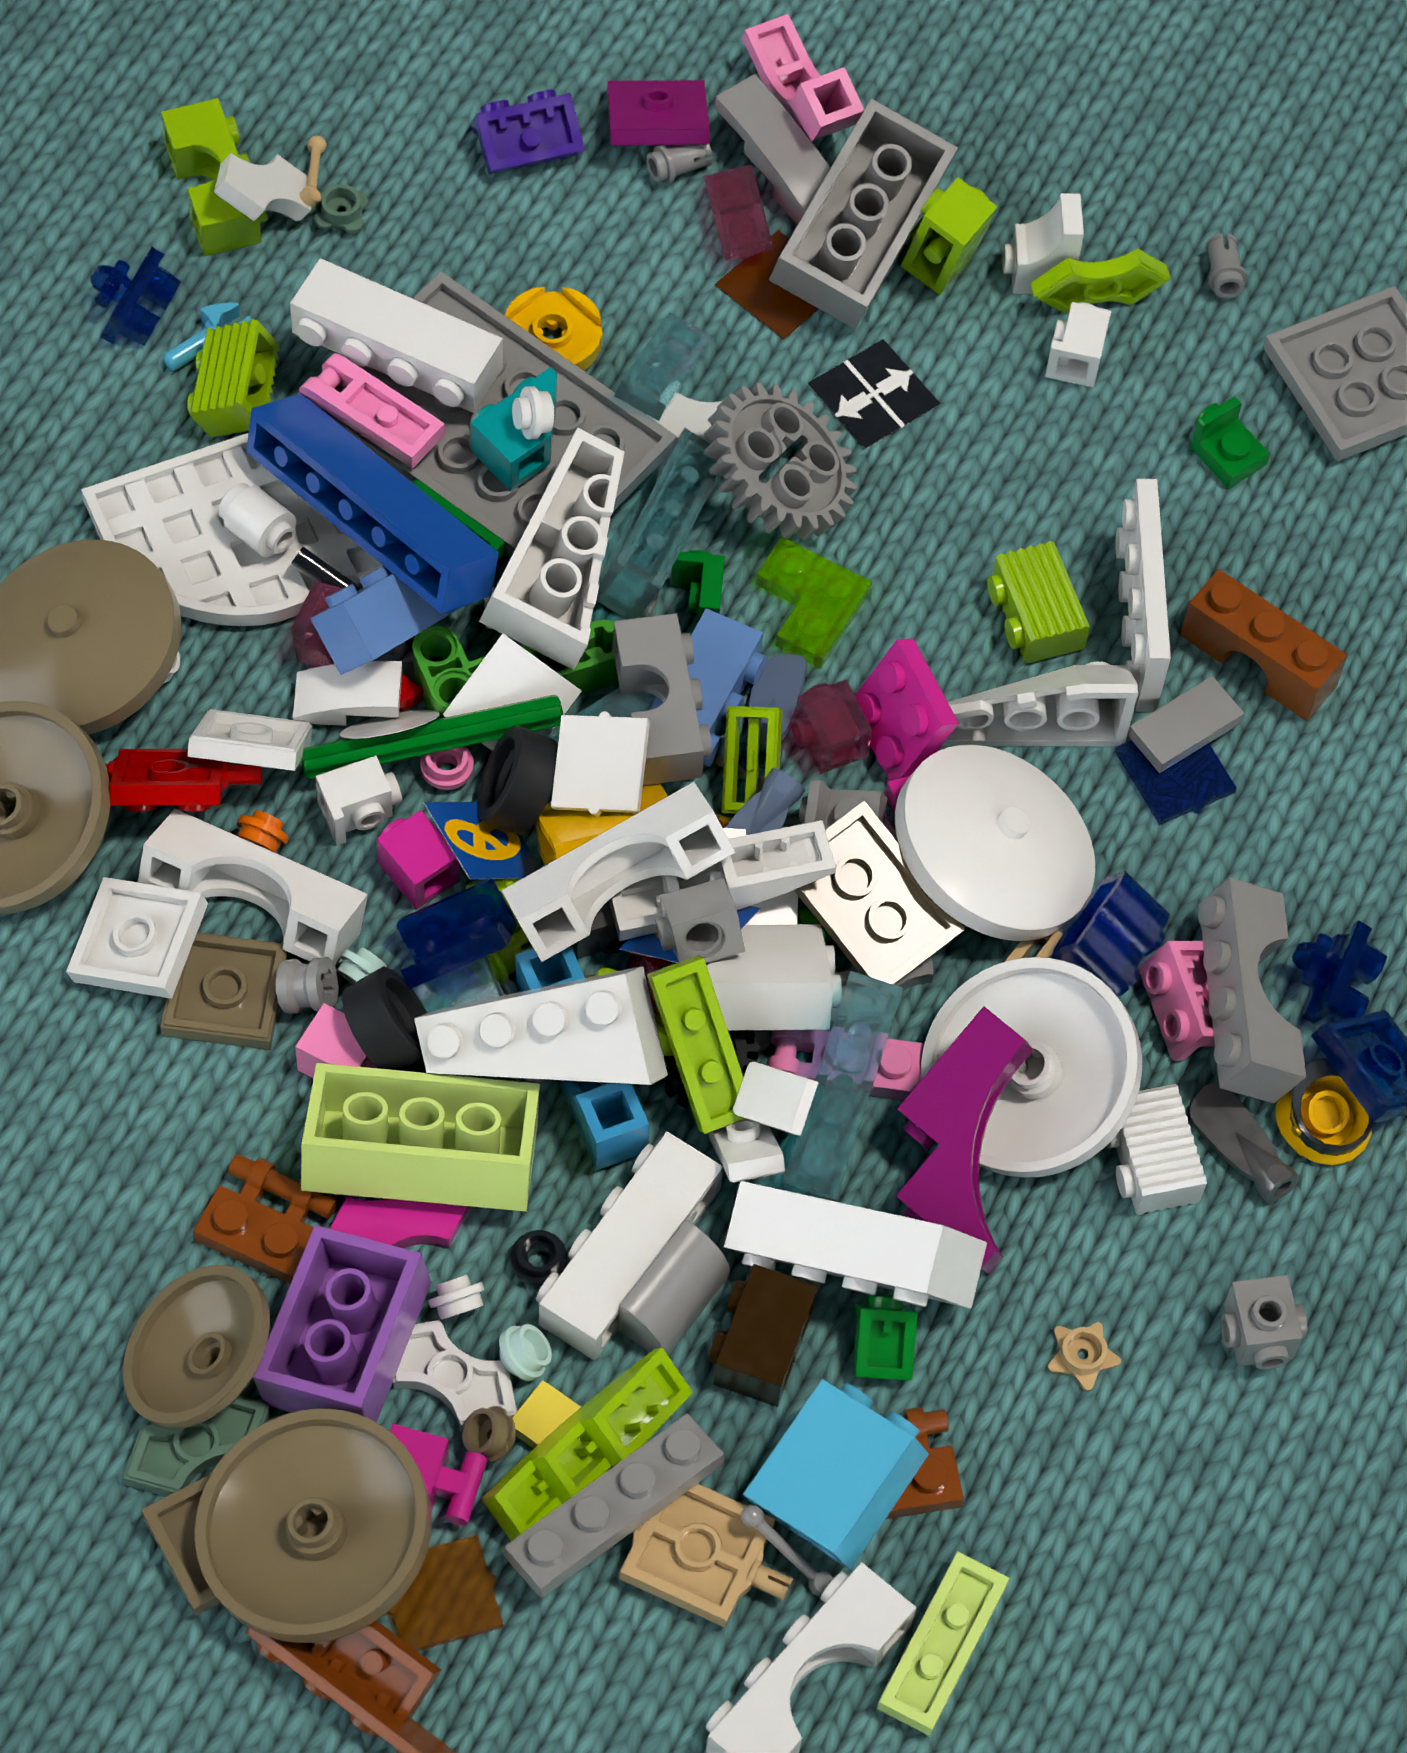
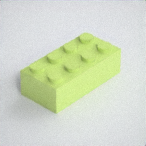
M316 1063L301 1146V1191L527 1212L537 1135L540 1083Z

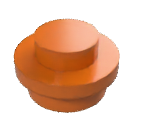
M255 810L252 817L240 815L237 821V825L240 827L237 836L274 853H277L279 847L287 845L289 836L282 831L284 823L268 813Z

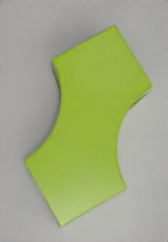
M1137 248L1121 257L1101 262H1082L1068 257L1032 281L1030 285L1035 298L1068 314L1072 302L1093 304L1114 301L1132 305L1168 282L1171 277L1167 264Z

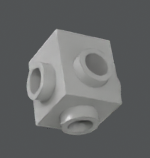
M1288 1275L1232 1282L1224 1302L1226 1314L1221 1316V1330L1225 1346L1227 1348L1234 1347L1238 1366L1255 1364L1258 1369L1268 1370L1281 1367L1291 1359H1294L1302 1339L1307 1337L1308 1326L1303 1305H1295Z

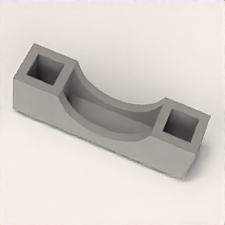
M1229 877L1210 895L1205 897L1199 904L1198 920L1202 930L1203 964L1207 974L1209 1013L1212 1018L1215 1044L1214 1059L1217 1063L1219 1088L1270 1103H1276L1306 1078L1301 1031L1275 1010L1263 991L1258 974V964L1289 939L1283 893Z

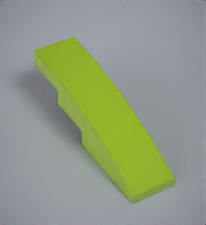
M662 1347L655 1348L559 1425L481 1499L510 1540L513 1541L606 1473L611 1466L617 1465L643 1446L690 1397L693 1391Z

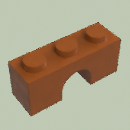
M1220 569L1216 571L1189 602L1180 633L1181 637L1221 664L1233 651H1238L1251 657L1259 664L1267 677L1265 693L1305 721L1312 717L1335 690L1347 658L1346 653Z

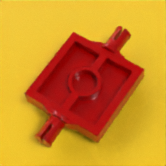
M120 749L118 757L113 761H109V764H105L110 780V806H124L126 810L133 812L150 811L155 809L157 805H179L181 810L189 812L204 811L211 808V805H220L223 789L229 787V785H262V766L187 757L188 749Z

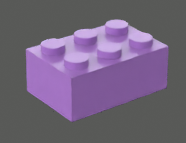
M315 1225L268 1338L263 1359L253 1377L263 1402L270 1403L273 1408L291 1413L309 1409L344 1410L359 1414L377 1423L432 1283L422 1253Z

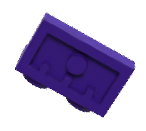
M553 89L544 90L529 95L527 103L510 106L508 100H499L481 106V113H477L474 116L471 127L473 133L478 134L488 175L583 154L585 147L571 93L557 96L556 91Z

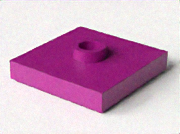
M704 80L607 81L611 145L709 144L710 127Z

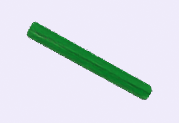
M549 695L432 720L421 726L388 735L343 739L310 746L303 749L301 762L306 777L314 779L317 775L373 756H377L379 763L384 764L500 739L507 729L515 725L531 731L557 727L561 724V715H563L562 705L557 695Z

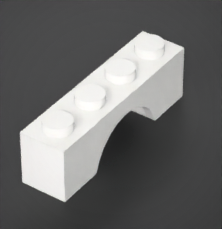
M692 782L501 891L539 959L543 962L589 936L596 914L609 899L624 888L638 881L662 875H672L688 880L734 854L735 851L714 811L695 782Z
M174 809L144 843L138 883L200 892L204 898L227 896L255 903L268 911L279 923L283 932V950L308 961H311L313 958L328 957L334 966L341 959L345 949H349L360 934L368 897L367 893L177 809Z
M862 1562L850 1576L846 1575L843 1571L840 1572L821 1595L820 1599L825 1604L811 1619L806 1614H803L788 1630L783 1638V1642L787 1647L774 1662L765 1657L753 1669L744 1683L749 1690L734 1706L729 1700L726 1701L708 1721L705 1728L710 1734L708 1735L705 1753H799L802 1737L794 1723L790 1708V1697L798 1683L818 1667L835 1662H852L875 1668L911 1627L916 1607Z

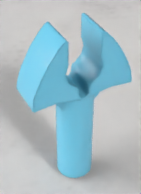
M218 303L201 308V319L205 324V328L166 352L163 356L166 366L170 370L176 371L194 360L198 351L203 349L207 328L224 327L225 324L240 317L239 303ZM250 316L243 319V321L247 322L251 320Z

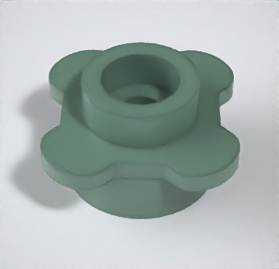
M336 184L320 193L321 211L315 215V223L320 229L328 230L333 227L337 230H345L350 234L362 230L364 226L363 219L361 218L362 211L368 207V197L363 192L357 191L350 185Z

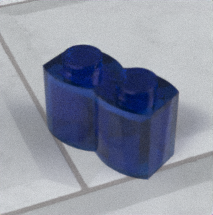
M1126 871L1106 877L1090 894L1081 908L1078 918L1062 935L1052 952L1051 958L1069 962L1091 972L1102 980L1116 996H1121L1137 981L1139 972L1136 969L1142 957L1154 952L1165 939L1166 933L1163 929L1168 922L1170 913Z

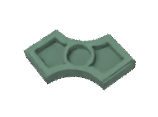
M239 1395L224 1410L193 1426L165 1428L157 1425H142L123 1475L124 1485L165 1497L188 1486L202 1471L217 1465L229 1449L242 1437L258 1426L268 1422L271 1414V1404Z

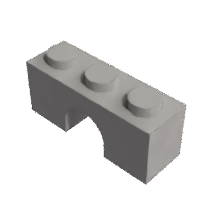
M677 613L614 621L613 654L621 694L647 692L663 701V704L655 709L631 713V718H648L650 720L643 785L702 778L704 757L712 756V743L708 724L699 725L696 711L703 709V698L699 678L690 679L687 665L694 664L690 633H681Z

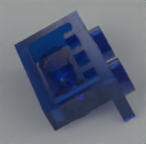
M487 879L400 918L396 927L410 951L400 971L409 988L412 989L508 947L517 923L495 881Z

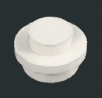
M534 386L524 387L520 398H515L512 405L514 426L516 429L522 430L526 439H538L541 434L550 433L554 423V406L551 395L548 391H538Z
M467 1274L435 1285L438 1297L428 1300L430 1308L436 1307L440 1320L483 1306L480 1291L485 1289L482 1282L471 1285Z

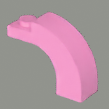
M789 14L745 29L742 40L760 75L761 81L785 107L811 142L857 124L865 109L845 67L820 75L812 64Z

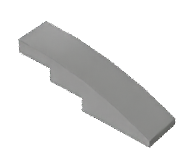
M753 74L717 95L715 109L744 139V154L774 185L773 198L799 224L831 168L785 107L756 74Z

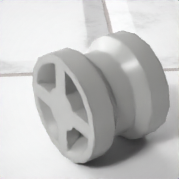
M328 957L313 958L309 964H302L298 959L283 960L279 964L275 983L276 995L282 1011L286 1014L301 1013L306 1007H312L318 1012L323 1003L333 1008L335 1007L339 991L338 976L333 962Z

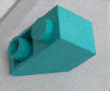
M551 367L537 377L524 379L517 385L512 394L496 405L489 404L476 414L473 421L470 422L471 452L510 491L551 463L554 423L550 433L541 434L538 439L528 440L524 437L521 429L515 428L512 418L514 399L520 398L524 387L534 386L538 391H548L551 395L555 422L557 373Z

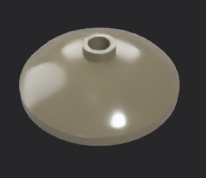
M209 1265L180 1276L166 1286L151 1301L132 1331L123 1362L125 1392L130 1404L141 1416L161 1427L185 1428L215 1416L228 1407L245 1390L263 1359L270 1328L269 1306L266 1296L258 1283L246 1273L232 1266Z

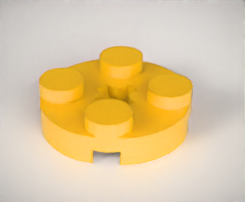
M545 286L532 288L517 296L506 309L505 316L583 371L593 364L602 349L603 332L600 312L587 296L577 290L562 287L561 293L556 291L545 292ZM547 327L553 331L561 328L563 331L560 338L549 339L543 336L544 332L542 329Z

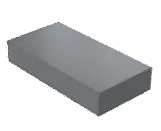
M1211 676L1132 724L1127 735L1155 769L1161 773L1241 724L1245 713L1217 680Z

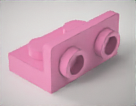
M1167 941L1139 968L1161 1034L1173 1061L1185 1060L1199 1047H1215L1212 1018L1209 1013L1207 974L1203 964V941Z

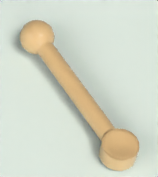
M319 135L312 136L307 142L308 150L311 152L307 186L300 192L301 200L309 207L316 206L321 200V194L316 188L320 156L324 153L327 144L325 139Z

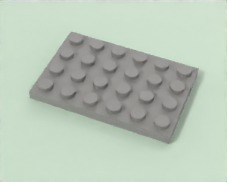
M443 272L436 275L412 299L503 338V369L475 413L458 406H447L434 395L413 386H402L393 381L389 375L368 366H359L445 423L444 437L411 469L323 410L409 481L412 482L414 479L422 481L505 541V553L512 557L577 428L625 451L614 510L677 446V436ZM551 367L557 373V401L551 463L510 491L471 452L470 422L473 421L476 414L482 408L489 404L496 405L512 394L517 385L524 379L537 377ZM337 386L335 390L341 393L347 386Z

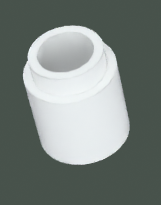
M245 483L237 484L225 494L219 505V516L224 519L225 527L263 557L284 552L295 539V515L258 486L249 487Z

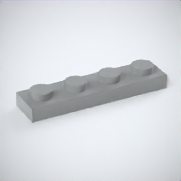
M687 1413L504 1546V1556L542 1599L724 1465V1453Z

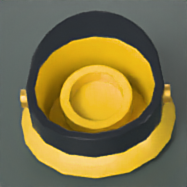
M1329 1058L1312 1060L1305 1064L1306 1078L1277 1101L1275 1115L1280 1133L1299 1155L1314 1163L1334 1166L1351 1162L1365 1151L1372 1136L1374 1110H1371L1374 1108H1369L1373 1105H1367L1372 1103L1373 1099H1369L1372 1096H1370L1371 1094L1368 1091H1364V1086L1354 1088L1355 1086L1362 1085V1083H1359V1078H1355L1357 1075L1350 1071L1351 1069L1336 1060L1332 1062Z

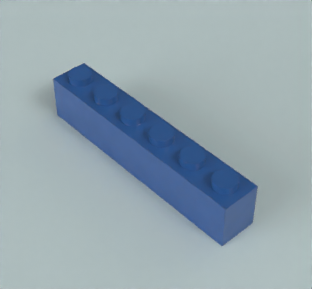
M302 393L251 409L246 453L441 614L491 597L499 552Z

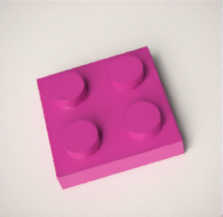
M914 638L896 640L849 702L857 722L860 724L889 781L910 776L925 759L939 750L959 724Z

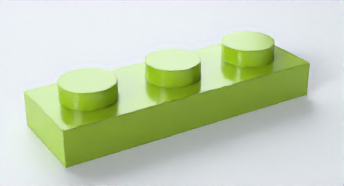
M697 955L647 974L698 1130L706 1134L745 1119L733 1112L744 1077L705 959Z

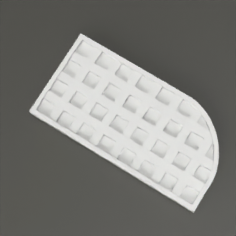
M248 433L81 489L84 504L100 540L124 544L145 555L156 565L172 587L179 603L181 616L200 622L227 626L266 625L326 606L325 598L333 593L291 564L302 547L311 551L362 588L363 586L359 578L383 565L246 453ZM240 483H245L249 487L258 486L295 515L296 536L287 550L280 554L275 553L272 556L263 557L225 527L224 519L219 516L218 510L223 497L232 487Z

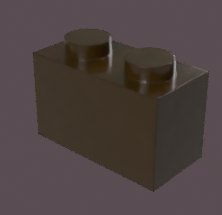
M753 1264L747 1282L737 1279L726 1312L734 1314L728 1332L718 1329L707 1362L716 1365L713 1385L778 1407L815 1308L818 1285Z

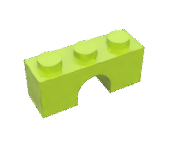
M219 98L161 111L164 143L177 180L193 176H205L213 179L208 183L187 188L190 217L203 256L206 257L262 243L260 222L267 221V212L264 211L253 221L214 192L220 164L230 153L250 163L246 153L239 155L235 145H240V137L233 115L225 117Z

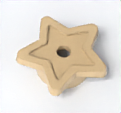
M1096 1322L1089 1327H1078L1073 1330L1062 1326L1055 1327L1054 1335L1059 1352L1048 1365L1051 1373L1073 1375L1084 1391H1091L1098 1372L1116 1368L1120 1365L1121 1358L1107 1348L1106 1340L1103 1337V1325L1100 1322ZM1079 1351H1085L1088 1354V1357L1086 1359H1081L1078 1357L1077 1353Z

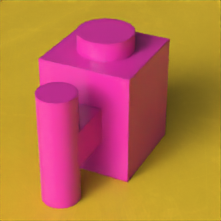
M421 810L407 819L399 818L394 820L377 838L378 864L416 910L460 882V863L440 829L437 830Z
M392 1423L390 1432L406 1447L424 1477L429 1491L432 1511L437 1496L450 1499L445 1519L453 1524L466 1526L488 1459L476 1452H466L460 1471L446 1468L449 1461V1442L447 1438Z

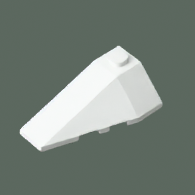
M1098 661L1086 665L1069 666L949 701L948 704L959 724L942 746H1125L1138 696V684L1127 665H1110L1106 662Z

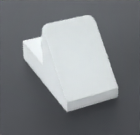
M750 1062L740 1086L733 1112L738 1116L767 1125L779 1131L801 1136L818 1082L764 1064Z

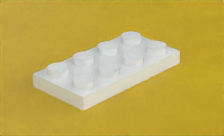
M1136 479L1132 499H1124L1123 527L1117 528L1115 540L1116 557L1125 559V571H1120L1119 601L1128 602L1129 615L1123 616L1121 637L1123 647H1131L1132 660H1127L1125 665L1128 666L1138 684L1135 712H1154L1159 704L1171 659L1157 479Z

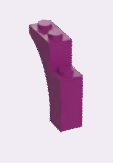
M983 1006L897 1108L909 1120L902 1128L927 1150L935 1142L938 1144V1147L896 1197L908 1206L901 1215L903 1217L944 1225L987 1242L981 1269L990 1274L1003 1259V1256L993 1240L981 1203L979 1170L982 1143L988 1121L997 1100L1009 1080L1032 1053L1033 1049L1023 1037Z

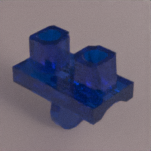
M151 247L132 281L127 276L130 266L123 260H118L114 267L100 265L95 268L90 278L92 286L98 292L94 299L95 302L104 308L108 307L111 300L119 302L102 331L101 338L114 344L118 335L121 334L127 339L145 346L161 317L137 304L139 299L143 296L166 310L182 282L169 271L159 266L165 255L164 253Z
M1358 920L1353 924L1351 932L1348 934H1337L1331 938L1329 935L1320 933L1317 935L1315 942H1302L1295 947L1292 961L1296 967L1303 971L1299 980L1303 985L1312 987L1301 1017L1315 1024L1328 1016L1349 1027L1364 1017L1370 1002L1369 997L1349 986L1352 977L1366 985L1370 984L1382 972L1388 957L1371 943L1367 942L1372 930L1371 927Z

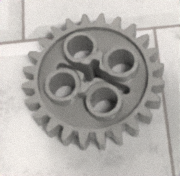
M756 383L750 390L742 386L734 394L731 393L716 407L717 410L708 418L712 426L704 432V437L712 442L704 450V454L717 460L709 469L710 474L723 476L725 482L718 488L720 492L732 491L736 496L731 506L733 509L740 508L743 505L749 509V523L754 522L760 517L764 519L766 533L770 534L779 526L784 539L788 540L796 532L801 540H806L813 533L817 537L821 536L846 516L844 512L854 503L849 496L858 487L849 478L857 472V469L852 465L844 463V460L852 452L851 449L838 447L836 441L843 435L841 431L829 432L825 427L830 417L827 414L819 418L813 415L814 402L810 400L804 406L798 404L796 391L792 390L784 398L777 384H774L766 392L761 383ZM800 440L803 443V447L766 483H762L759 480V475L794 441Z

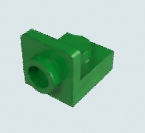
M1235 396L1221 405L1218 403L1209 405L1197 416L1190 448L1228 489L1265 467L1270 457L1268 450L1238 419L1242 403Z
M702 550L677 551L672 560L670 585L674 588L690 589L688 613L698 614V622L706 608L720 614L725 556L712 555Z
M869 1294L868 1303L854 1302L853 1314L857 1317L852 1374L855 1377L912 1381L918 1312L910 1306L902 1305V1301L893 1299L892 1294Z

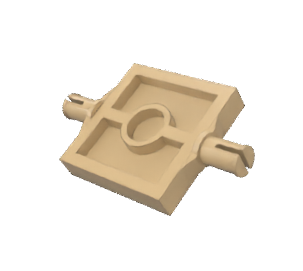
M696 1484L633 1531V1545L620 1570L619 1577L624 1582L724 1628L727 1627L739 1600L750 1591L752 1586L784 1601L794 1578L762 1565L763 1550L768 1539L756 1528H748L742 1523L741 1513L747 1506L700 1484ZM764 1514V1520L774 1529L776 1519Z

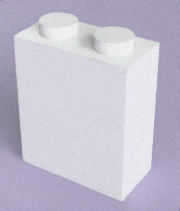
M821 924L745 925L741 930L745 952L712 961L707 966L728 1030H830L831 1008H840L841 977L840 975H834V946H825Z

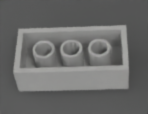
M871 98L779 256L769 281L856 329L921 216L923 205L937 188L958 147Z

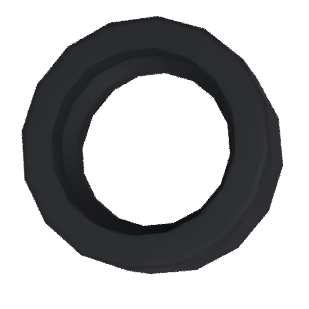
M518 725L507 729L498 740L483 772L477 801L479 818L486 823L519 835L529 831L539 819L553 789L558 743L550 737Z
M383 966L344 989L342 1004L351 1032L362 1051L377 1068L411 1071L424 1063L414 1018L426 1014L427 1011L405 979L394 970Z

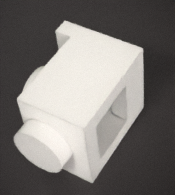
M1072 302L1068 321L1057 320L1045 377L1094 388L1111 310L1097 308L1089 303Z
M377 756L316 776L317 802L336 846L346 843V832L355 829L369 830L380 825L385 819L393 817L392 805L402 802L401 791L392 772L384 774Z

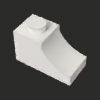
M1060 194L1057 203L1047 214L1026 224H1015L1012 243L1004 244L1002 251L1003 274H1011L1013 294H1033L1030 285L1032 281L1068 257L1079 261L1084 237L1080 194Z

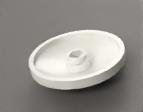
M982 745L952 746L939 750L925 759L901 788L895 808V829L902 856L911 874L924 892L942 910L960 923L994 938L1029 941L1044 938L1063 928L1087 902L1095 878V856L1090 835L1079 812L1067 795L1055 782L1032 764L997 748Z
M1041 957L1020 958L994 965L976 974L962 984L947 999L933 1020L923 1047L921 1080L981 1008L985 1006L1023 1037L1032 1047L1033 1051L1009 1080L995 1104L982 1143L980 1166L1008 1176L1042 1177L1057 1174L1082 1164L1101 1151L1117 1135L1129 1117L1137 1099L1142 1076V1052L1138 1033L1130 1014L1114 992L1102 980L1091 972L1066 961Z

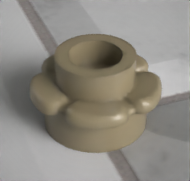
M492 1406L488 1409L479 1408L473 1411L467 1418L462 1432L465 1448L469 1452H476L485 1456L490 1462H498L503 1459L513 1447L516 1438L514 1420L511 1416H507V1411L500 1406Z

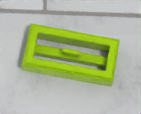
M727 706L722 813L736 814L751 797L758 793L761 718L768 719L765 778L772 768L780 770L783 709ZM740 718H749L745 803L736 802Z

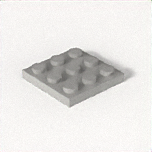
M1396 286L1265 337L1263 349L1337 462L1407 434V302Z

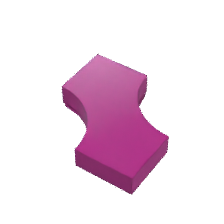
M347 1196L330 1229L400 1248L420 1244H438L445 1246L442 1248H450L471 1206L396 1199L365 1201Z

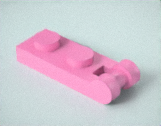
M337 353L332 354L322 364L323 372L317 378L310 377L299 388V393H302L321 410H325L411 469L445 435V423ZM337 386H347L341 393L335 390Z
M772 1030L771 1043L775 1046L774 1056L768 1059L767 1066L818 1082L816 1089L905 1100L921 1081V1060L925 1043L828 1030ZM797 1051L813 1053L812 1063L800 1062L796 1058Z

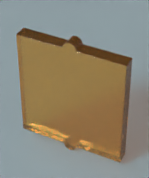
M478 1535L428 1548L424 1562L415 1580L401 1599L386 1612L387 1615L393 1616L398 1637L416 1651H422L503 1628V1621L493 1590L496 1585V1576L488 1573Z

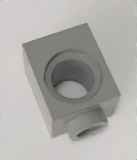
M724 878L659 895L664 917L655 919L657 933L663 951L673 949L678 963L697 955L703 957L705 962L708 963L745 952L737 909Z

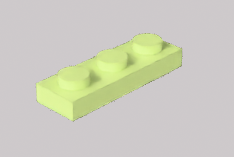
M957 1551L888 1683L877 1709L931 1736L1007 1588L1010 1578Z

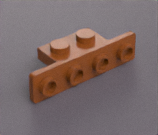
M377 1620L359 1631L344 1637L316 1642L315 1644L281 1641L255 1632L249 1627L245 1631L248 1636L258 1643L257 1649L265 1658L279 1665H288L304 1678L303 1684L311 1693L321 1699L335 1701L351 1713L350 1720L358 1729L372 1736H381L398 1749L396 1753H456L412 1719L442 1669Z

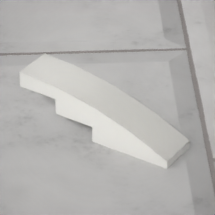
M820 820L729 838L735 853L688 880L672 875H662L638 881L624 888L609 899L619 941L657 933L655 919L664 917L659 896L662 894L724 878L736 909L739 910L836 873V865L823 821Z

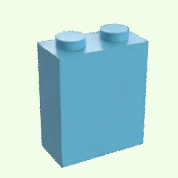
M822 1379L743 1495L753 1505L760 1507L763 1514L776 1519L775 1522L851 1570L929 1453L915 1438L920 1430L907 1419L893 1411H890L888 1416L884 1418L870 1409L874 1403L873 1400L854 1386L845 1383L839 1390Z

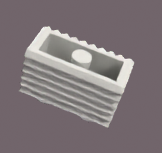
M1177 1084L1139 1091L1136 1102L1125 1124L1106 1145L1109 1149L1116 1147L1121 1165L1116 1167V1180L1122 1198L1131 1197L1135 1212L1138 1215L1146 1212L1152 1213L1156 1210L1163 1211L1167 1208L1173 1209L1177 1206L1184 1207L1188 1204L1194 1205L1200 1202L1207 1184L1206 1176L1203 1173V1166L1200 1163V1156L1197 1153V1146L1194 1144V1136L1191 1134V1126L1188 1124V1117L1185 1114V1108L1182 1104Z

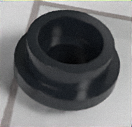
M533 1230L523 1234L516 1240L511 1250V1266L514 1273L520 1280L530 1285L542 1286L550 1274L556 1272L561 1275L567 1265V1251L564 1243L556 1235L545 1230ZM534 1254H543L548 1257L549 1262L544 1266L538 1267L533 1266L529 1262V1258Z

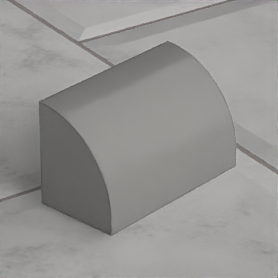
M687 1219L620 1304L618 1331L649 1352L655 1348L662 1347L669 1356L730 1275L729 1264L720 1249L705 1233Z

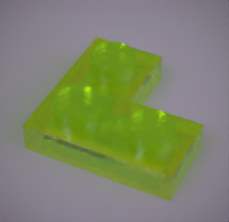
M784 537L780 538L756 575V586L796 605L777 634L776 646L791 654L803 656L806 662L820 669L870 595L872 581L790 540L784 539Z

